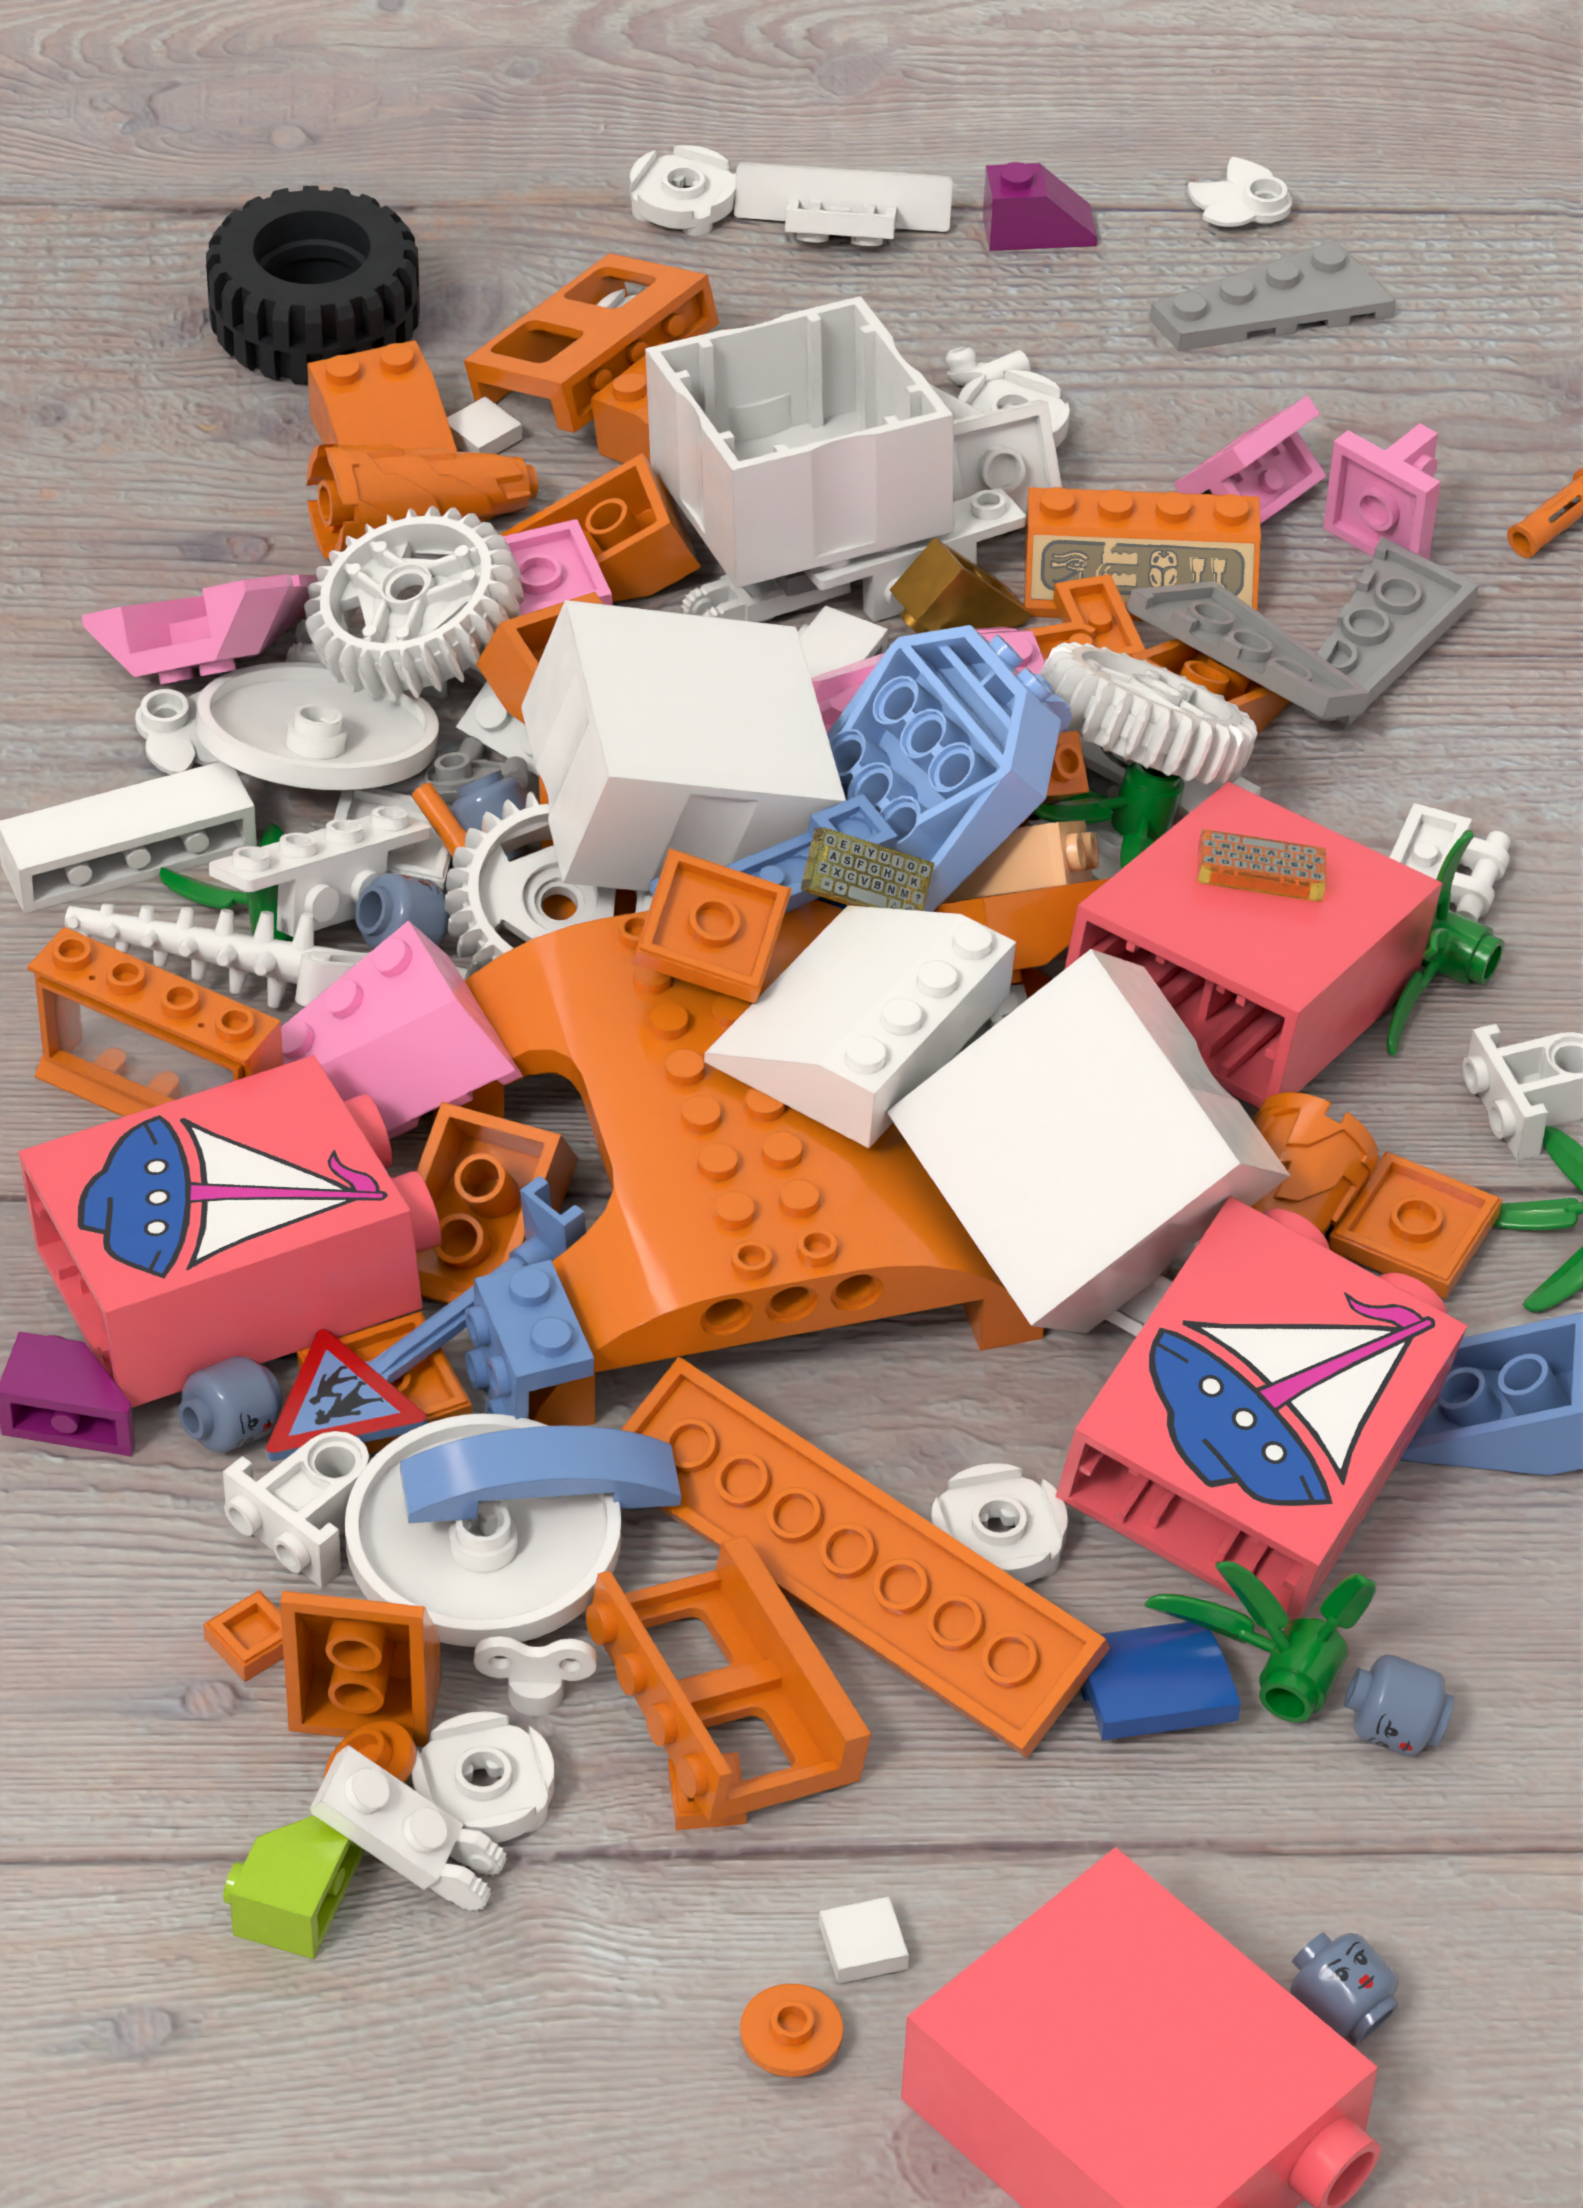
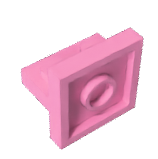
M1307 395L1251 428L1173 484L1179 493L1201 494L1210 489L1213 495L1259 496L1261 524L1327 476L1297 431L1320 415V413Z
M1419 423L1386 450L1349 430L1334 440L1323 529L1374 557V551L1381 537H1384L1429 560L1441 483L1433 478L1438 465L1435 459L1438 433Z
M577 519L503 536L521 573L520 577L523 582L521 586L525 599L519 605L521 615L592 592L597 593L604 605H612V593Z

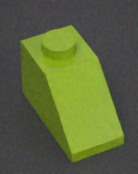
M314 1815L258 1836L245 1863L236 1861L226 1879L223 1901L226 1904H230L233 1935L314 1959L365 1850Z

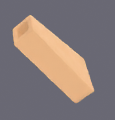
M1085 820L1016 828L942 903L1093 881L1092 869L1099 867V849L1094 832H1086Z

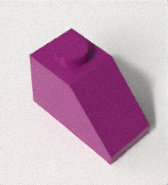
M1011 162L1004 165H986L983 222L989 251L1097 246V234L1090 204L1040 163L1024 164L1021 162Z
M19 1331L0 1380L1 1435L132 1457L135 1449L131 1403L84 1342L69 1340L57 1335L45 1336Z

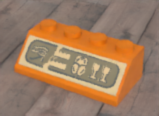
M1028 487L1024 537V607L1032 614L1030 617L1061 618L1053 602L1054 583L1111 574L1125 606H1127L1132 589L1216 581L1257 611L1261 541L1259 496ZM1128 612L1132 621H1144Z

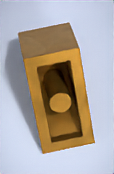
M935 537L889 589L905 608L899 616L918 634L971 625L974 629L1010 628L1024 624L1032 615L1004 583Z

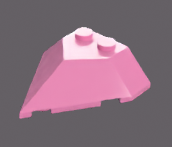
M291 574L245 579L203 588V596L122 606L81 615L83 627L133 677L158 674L160 685L195 679L194 668L199 667L200 676L235 671L236 660L260 656L305 613L304 604L307 600H310L307 587L311 583L318 582L316 575L301 574L293 576Z

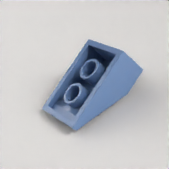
M1583 1312L1464 1337L1441 1394L1400 1460L1549 1476L1583 1469Z

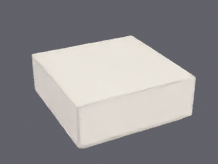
M486 396L447 417L455 445L464 452L497 454L522 440V424Z
M889 1896L821 1910L819 1912V1927L838 1984L908 1969L909 1954Z

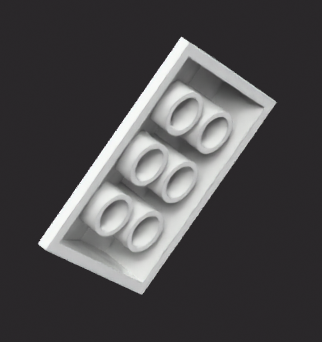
M848 905L758 997L756 1004L753 1003L705 1052L704 1062L859 1144L870 1148L893 1123L887 1111L946 1065L1007 1000L1010 994L1016 941L962 914Z

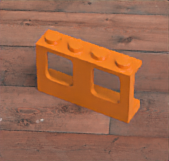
M612 253L607 254L464 359L475 402L486 396L493 403H496L512 390L550 399L558 429L575 433L594 419L591 397L646 355L645 348L657 346L661 342L670 343L703 335L719 324L708 274ZM625 282L648 286L621 307L606 308L597 306L604 297L615 291L625 289V297H628Z
M747 1536L722 1541L715 1570L624 1593L610 1570L597 1574L592 1604L588 1605L586 1609V1623L589 1634L597 1645L604 1646L616 1667L618 1682L622 1690L628 1696L633 1695L645 1715L651 1739L657 1746L664 1747L676 1767L682 1791L688 1798L695 1799L709 1823L860 1781L872 1734ZM687 1617L698 1618L706 1625L728 1661L729 1666L676 1680L645 1628ZM749 1716L758 1717L766 1723L792 1766L730 1784L733 1772L706 1728Z

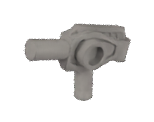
M468 737L462 741L457 752L447 753L438 757L433 765L427 766L424 769V774L381 786L379 789L411 796L421 785L432 783L446 804H453L455 800L460 798L456 790L457 788L499 770L502 771L504 778L516 777L520 779L526 788L528 785V766L526 761L518 756L508 758L505 763L480 760L484 753L483 743L477 738Z

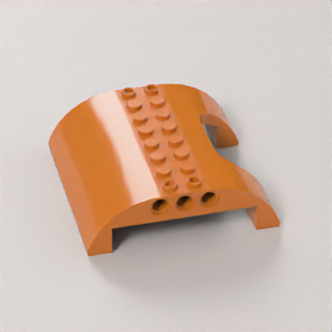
M813 900L784 914L759 996L844 909L819 900ZM648 911L570 925L533 938L498 956L465 980V983L523 1076L505 1085H502L496 1079L472 1091L473 1100L460 1107L504 1119V1086L528 1075L552 1072L571 1080L582 1097L612 1188V1194L603 1214L586 1234L552 1261L593 1354L594 1376L530 1391L528 1419L548 1426H587L595 1424V1372L961 1303L980 1351L1043 1339L1044 1328L1030 1325L894 1122L870 1148H867L704 1062L705 1052L753 1003L632 964ZM440 1107L431 1110L434 1121Z

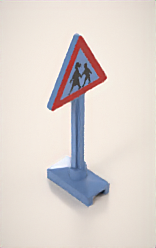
M541 1176L535 1178L520 1189L526 1241L509 1253V1260L490 1274L547 1260H555L586 1234L584 1211L575 1204L563 1214L557 1213L551 1208L549 1182ZM474 1286L369 1362L363 1361L327 1329L318 1330L266 1446L268 1459L270 1461L286 1459L310 1439L322 1433L332 1431L346 1432L358 1437L364 1443L402 1435L427 1424L426 1414L392 1386L391 1383L467 1328L465 1310L474 1306Z

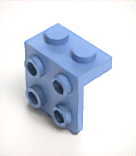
M551 1260L474 1278V1306L465 1310L467 1329L474 1349L465 1352V1363L472 1387L475 1390L484 1388L487 1395L486 1414L511 1415L515 1417V1420L520 1418L528 1419L530 1391L594 1376L593 1354Z

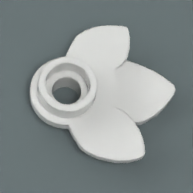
M1231 157L1228 162L1226 181L1188 182L1187 191L1193 203L1205 210L1202 219L1218 226L1235 227L1250 222L1269 225L1284 219L1291 211L1292 198L1288 193L1286 184L1282 180L1273 177L1271 171L1265 167L1237 157Z
M172 689L155 690L143 698L140 707L136 711L137 731L142 737L147 739L145 746L146 756L162 772L172 775L190 770L194 762L202 766L220 762L203 746L196 733L197 703L202 691L185 697L182 693Z

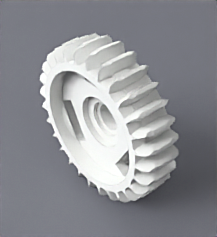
M430 506L425 516H417L416 512L409 508L404 519L395 521L393 517L387 514V524L376 529L366 524V534L359 539L346 536L345 543L348 547L343 552L334 550L329 552L332 566H319L316 569L318 582L311 583L307 587L310 600H307L304 604V609L307 617L305 622L307 632L321 663L324 664L326 670H330L338 683L346 682L353 692H360L365 688L372 698H378L386 689L389 696L395 701L399 699L404 690H411L413 696L417 699L420 698L424 687L433 685L436 690L442 692V682L456 677L463 683V671L471 666L478 668L476 663L499 623L521 616L519 605L525 599L521 586L523 583L520 577L521 573L514 556L503 536L497 534L491 523H481L474 513H468L462 518V515H460L456 508H450L441 517L438 509ZM409 586H424L422 591L413 598L407 600L396 599L397 595ZM359 606H361L366 624L362 630L365 637L363 639L348 633L352 617Z
M1075 641L1071 643L1064 642L1052 648L1041 670L1040 675L1051 684L1054 694H1058L1071 707L1072 719L1066 731H1079L1083 741L1093 742L1103 747V751H1111L1122 756L1124 760L1129 759L1140 763L1146 769L1151 767L1162 771L1167 776L1173 774L1180 776L1186 781L1195 779L1204 785L1211 782L1219 786L1228 781L1231 783L1235 782L1240 777L1254 748V741L1258 734L1256 731L1257 727L1254 721L1249 718L1248 713L1240 711L1238 705L1226 702L1224 696L1208 691L1206 686L1197 685L1187 680V676L1174 674L1168 671L1166 667L1160 668L1152 665L1145 659L1142 661L1130 657L1125 652L1121 654L1116 653L1105 646L1099 649L1089 643L1081 645Z
M531 791L527 794L526 806L523 810H519L507 799L503 804L502 820L486 811L482 819V831L469 828L465 837L466 847L456 848L453 856L454 868L449 869L447 873L446 888L448 892L445 895L444 910L450 915L448 932L449 936L459 937L457 943L459 958L473 956L472 974L498 956L514 949L496 933L501 926H504L527 942L533 938L570 925L613 917L616 888L563 883L554 845L511 862L508 861L506 854L523 845L537 841L553 840L548 822L549 804L539 805L534 793ZM634 890L637 896L636 913L648 911L653 894L650 891ZM560 894L570 898L577 910L568 919L554 920L543 912L541 903L548 896Z

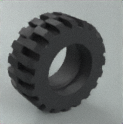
M303 186V190L289 192L288 188L275 190L272 192L271 197L262 199L260 196L255 197L245 203L242 211L235 209L221 223V226L216 229L209 241V250L206 253L209 318L212 331L217 335L219 344L231 357L235 355V359L251 371L255 368L260 369L264 377L277 381L281 377L291 378L293 384L308 385L307 363L329 359L337 355H348L381 348L389 344L408 342L413 337V331L418 327L420 319L419 261L415 237L410 228L387 205L380 208L377 200L362 193L359 197L353 196L349 189L333 187L332 191L319 190V186Z

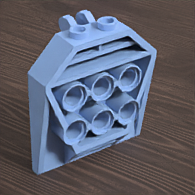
M971 625L898 637L887 649L828 731L827 736L845 799L848 800L864 794L898 835L896 845L887 852L891 855L889 864L881 863L878 860L874 862L880 865L878 876L869 874L868 866L864 872L861 871L857 874L855 883L848 881L844 883L847 884L845 895H838L847 906L882 908L849 897L850 886H854L887 897L885 908L889 907L890 899H895L901 902L899 909H902L903 904L907 903L913 905L915 911L933 912L1046 799L1058 735L1064 730H1068L1072 719L1071 707L1058 694H1054L1052 691L1053 687L1042 675L1034 674L1027 667L1019 672L1016 668L1024 660L998 634L989 642ZM894 855L904 858L901 869L891 865ZM908 859L917 862L915 873L905 870ZM920 864L931 867L928 877L918 874ZM883 867L894 870L892 880L881 877ZM897 871L907 874L905 884L895 882ZM860 874L871 878L868 888L858 885ZM911 875L921 879L918 889L908 886ZM874 878L884 881L882 892L872 889ZM887 883L897 885L895 896L885 893ZM901 887L911 890L909 900L898 897ZM914 891L924 894L922 905L912 902Z

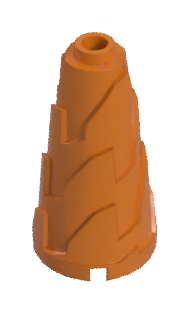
M323 444L313 449L307 469L306 486L319 485L318 500H308L307 504L314 538L325 559H329V552L331 550L343 552L348 548L345 543L346 536L359 539L365 535L366 524L373 529L387 524V514L397 521L406 518L409 508L413 509L417 516H425L430 506H434L438 509L441 517L450 508H456L460 515H462V518L468 513H474L482 523L498 515L525 510L529 505L530 499H535L538 493V479L534 467L526 465L523 458L519 456L452 452L445 448L400 449L391 444Z
M1282 1092L1269 1096L1264 1100L1262 1106L1259 1107L1253 1123L1288 1171L1290 1177L1251 1207L1261 1213L1269 1209H1284L1294 1212L1310 1221L1325 1235L1331 1224L1335 1227L1338 1225L1362 1186L1371 1177L1378 1164L1377 1145L1365 1126L1348 1111H1346L1341 1123L1325 1116L1332 1102L1297 1092Z

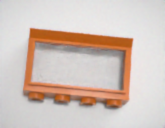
M63 927L27 966L28 971L34 973L43 1050L35 1078L123 1117L283 1065L281 1020L69 928Z

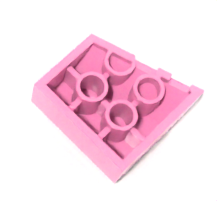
M409 920L281 1027L283 1065L315 1055L343 1101L363 1094H368L373 1099L382 1116L389 1140L417 1127L420 1116L440 1107L441 1102L461 1106L473 1100L472 1091L496 1079L502 1085H505L523 1076L451 958Z

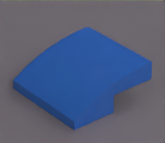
M1181 1622L1100 1634L1106 1638L1110 1649L1080 1689L1083 1700L1091 1701L1102 1741L1239 1720L1241 1703L1223 1653L1211 1630L1191 1622Z

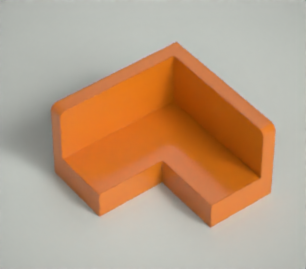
M1111 574L1054 583L1053 602L1063 623L1025 629L1033 631L1044 662L1046 658L1048 659L1052 648L1064 642L1071 643L1075 641L1081 645L1089 643L1099 649L1105 646L1116 653L1121 654L1125 652L1130 657L1134 653L1145 650Z

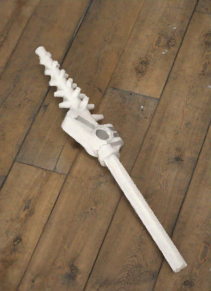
M107 903L102 904L100 910L69 906L64 923L66 928L77 931L89 938L91 935L115 940V948L124 953L128 952L130 944L152 949L153 961L156 966H166L169 954L190 958L191 974L194 980H204L209 963L229 968L230 993L242 994L248 973L267 977L268 1006L272 1008L280 1007L288 982L297 984L295 1002L306 1007L369 954L315 946L314 915L311 913H301L292 942L274 939V913L270 911H261L254 935L234 932V911L230 909L221 910L215 929L194 926V909L189 907L181 908L178 921L174 923L155 920L154 907L141 906L139 916L137 917L114 913V905ZM456 966L464 981L471 976L470 969Z

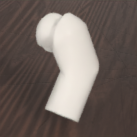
M965 346L953 349L946 355V363L950 369L947 375L958 386L965 387L974 378L985 374L986 382L1003 379L1004 370L1031 371L1030 362L1021 350H1016L991 362H976L975 351L971 347L966 348Z

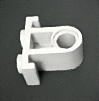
M1496 1024L1472 1030L1468 1057L1463 1059L1462 1063L1466 1086L1472 1094L1478 1093L1488 1111L1489 1122L1494 1134L1499 1139L1504 1138L1517 1161L1540 1155L1545 1126L1553 1127L1583 1119V1034L1558 1033L1498 1048L1501 1032Z
M332 1431L322 1433L310 1439L257 1482L253 1480L252 1463L242 1456L223 1471L225 1514L230 1523L240 1533L246 1536L254 1535L271 1548L278 1560L289 1571L293 1573L302 1572L323 1588L341 1573L339 1536L345 1532L346 1507L352 1488L365 1466L369 1463L367 1447L358 1437L346 1432Z

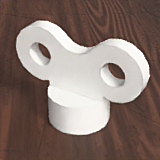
M495 1636L483 1639L476 1645L473 1662L475 1668L484 1675L500 1679L508 1678V1698L511 1705L517 1711L530 1716H541L554 1711L561 1704L564 1696V1680H582L590 1677L595 1672L597 1653L590 1644L577 1639H561L546 1646L531 1647L509 1637ZM495 1656H503V1657H506V1658H504V1659H499V1658H495ZM564 1659H575L576 1661H566Z

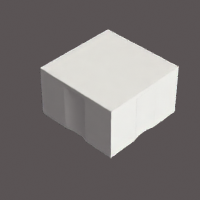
M861 296L785 314L771 321L753 326L719 330L645 348L651 466L736 588L954 532L953 414L923 375L902 358L895 347L893 337Z
M570 600L564 601L521 706L535 768L540 774L548 794V822L563 883L649 891L650 881L661 875L669 848L726 866L808 832L810 816L812 814L846 801L796 627Z
M1092 949L1087 951L887 1111L1030 1325L1087 1334L1157 1280L1165 1268L1181 1252L1201 1240L1229 1196L1251 1207L1290 1177L1288 1171L1239 1101L1222 1088L1203 1061L1196 1040L1145 967Z

